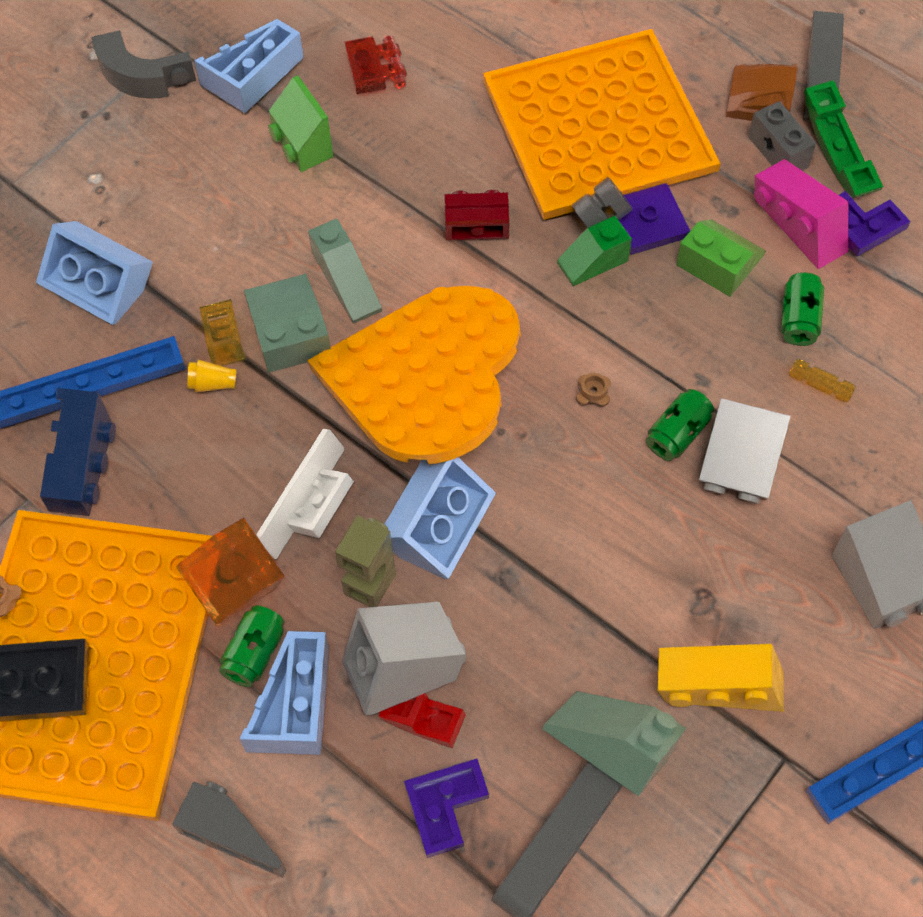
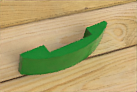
M831 80L806 88L804 91L814 132L822 152L840 184L853 199L882 190L884 186L872 160H864L843 115L846 105L835 81Z

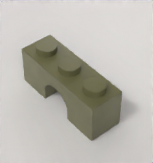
M357 515L335 551L338 567L347 571L341 581L344 595L368 607H377L396 576L391 533L388 527L381 521L374 518L367 520Z

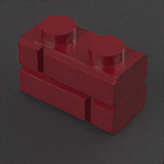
M460 190L452 194H444L446 240L509 239L508 192L487 190L484 193H468Z

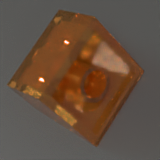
M245 518L213 535L176 566L216 626L274 591L285 577Z

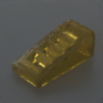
M229 299L199 307L211 362L216 365L225 366L243 361L245 355L232 300ZM224 315H228L227 317H223V318H219V319H215V320L210 321V319H213V318H216V317H220V316H224Z

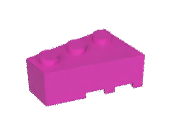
M786 159L754 175V196L757 203L817 269L822 268L848 252L847 200Z

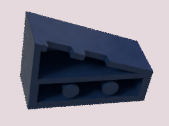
M57 388L56 399L62 403L59 421L52 420L51 432H57L53 453H47L40 498L49 512L90 516L92 504H97L100 488L98 482L100 474H104L107 469L108 456L106 452L108 444L113 443L115 439L116 426L115 423H112L98 392Z

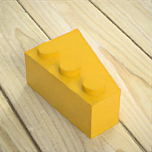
M772 644L659 648L658 692L666 703L675 707L701 705L784 712L783 668Z

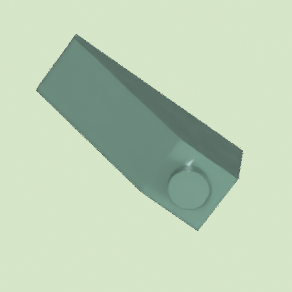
M336 218L308 230L311 252L352 323L355 324L382 312L381 304L353 244L339 220Z

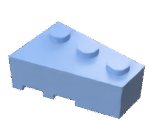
M278 19L244 35L245 40L231 47L228 44L220 47L219 53L207 59H204L202 56L194 60L200 85L246 113L304 58L300 32Z
M287 632L269 672L270 677L261 696L259 695L255 703L254 713L247 728H244L240 737L245 752L321 755L329 660V644L325 632Z

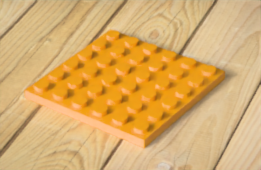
M652 29L483 73L485 87L543 220L574 212L575 209L572 204L585 194L593 195L594 187L606 177H609L621 193L625 195L664 183L672 185L715 173L720 169L721 163Z

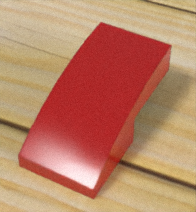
M424 693L380 711L378 717L380 720L413 735L453 748L466 714L463 709L431 700Z

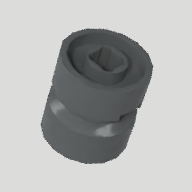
M606 177L594 187L593 195L585 194L572 204L587 227H591L613 216L620 220L633 210L627 199L609 177Z

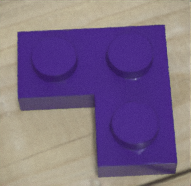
M846 191L839 194V196L848 201V247L856 256L908 229L911 221L891 199L865 213Z
M477 758L404 781L427 858L464 847L453 809L489 798L487 786Z

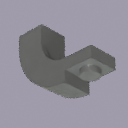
M120 30L91 37L104 77L113 87L125 94L139 98L169 97L168 87L196 81L189 51L158 59H142L132 55L126 49Z

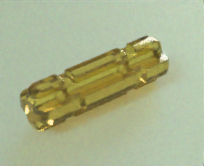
M797 359L792 365L789 374L791 377L799 381L805 379L807 380L806 384L829 395L834 393L836 394L835 398L841 401L848 402L855 391L856 386L846 380L840 382L838 381V376L816 366L811 368L809 367L810 363L802 359Z

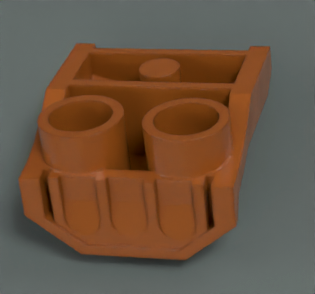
M742 64L734 66L726 117L752 121L755 112L778 101L790 112L798 64Z

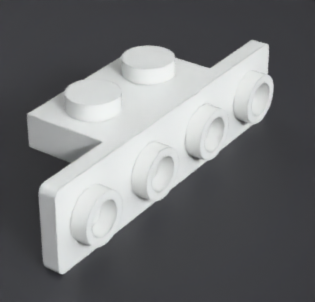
M323 429L254 538L256 544L269 558L277 559L293 532L320 538L354 482L347 473L332 470L342 455L344 447L331 430Z

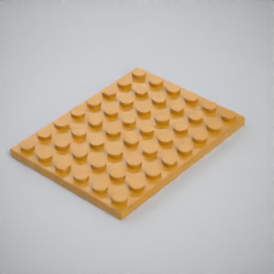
M17 511L0 565V576L9 585L19 586L21 597L17 599L16 606L10 612L0 617V645L86 639L89 643L86 715L0 722V798L159 821L226 544L224 537L32 511Z

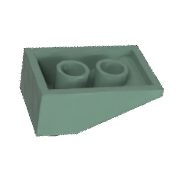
M306 274L244 290L268 373L306 363L308 359L322 351L331 349L324 319Z
M577 691L544 724L542 729L639 796L668 761L687 728L679 724L673 716L660 711L654 706Z

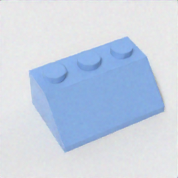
M78 221L56 223L52 225L36 283L114 325L143 293L153 262Z
M459 457L435 464H428L427 460H422L385 522L391 533L393 552L407 562L439 577L449 579L496 492Z

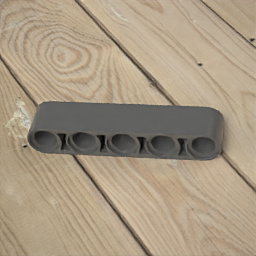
M588 762L499 886L492 898V902L512 917H532L623 785Z

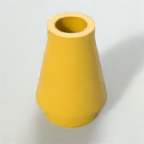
M199 359L197 362H189L187 389H195V392L227 388L235 389L236 369Z

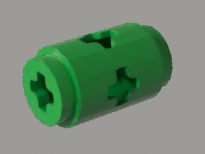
M802 272L793 274L785 284L781 332L784 335V340L792 345H812L817 341L822 331L825 287L822 284L821 278L813 273Z
M688 389L686 392L680 393L648 430L647 446L654 454L666 461H672L674 458L680 457L712 420L713 404L704 394L697 390Z
M254 605L250 611H246L237 626L235 637L230 640L220 659L221 667L219 672L221 675L243 687H252L255 681H259L269 662L270 654L274 652L284 633V619L273 610L260 605ZM251 642L258 644L254 650L247 648Z

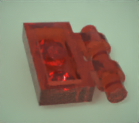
M374 36L344 41L356 94L386 89V79L394 81L396 88L406 86V68L400 61L401 50L399 44L395 43L393 36L384 37V44L379 45L375 44ZM380 59H386L389 64L381 65Z

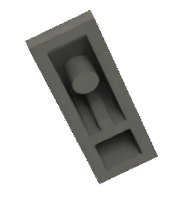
M193 781L172 823L178 833L283 878L286 872L283 863L230 797L226 795L228 791L224 787L207 781L205 786Z

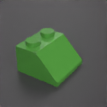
M299 75L290 80L269 110L271 124L268 125V129L275 142L280 141L283 145L282 149L288 162H294L300 172H303L333 158L328 116Z
M712 219L698 221L680 243L676 265L731 297L765 255L766 250Z

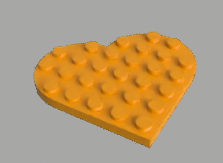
M476 286L437 287L430 293L415 299L333 345L331 349L324 350L307 361L310 370L380 451L393 459L408 463L409 459L427 460L428 464H435L453 460L472 451L483 443L498 424L497 417L500 407H502L501 392L495 375L502 371L517 353L516 346L519 337H521L519 318L513 305L505 297L494 292L492 289Z

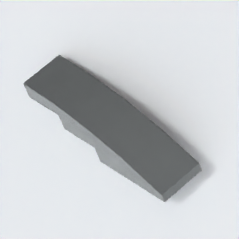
M813 12L805 89L834 80L839 90L844 26L843 13ZM805 99L803 120L811 121Z

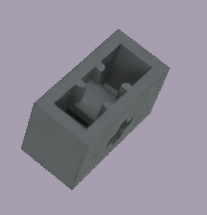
M778 101L754 113L748 138L767 161L774 165L786 159L800 170L809 168L816 143L785 106Z

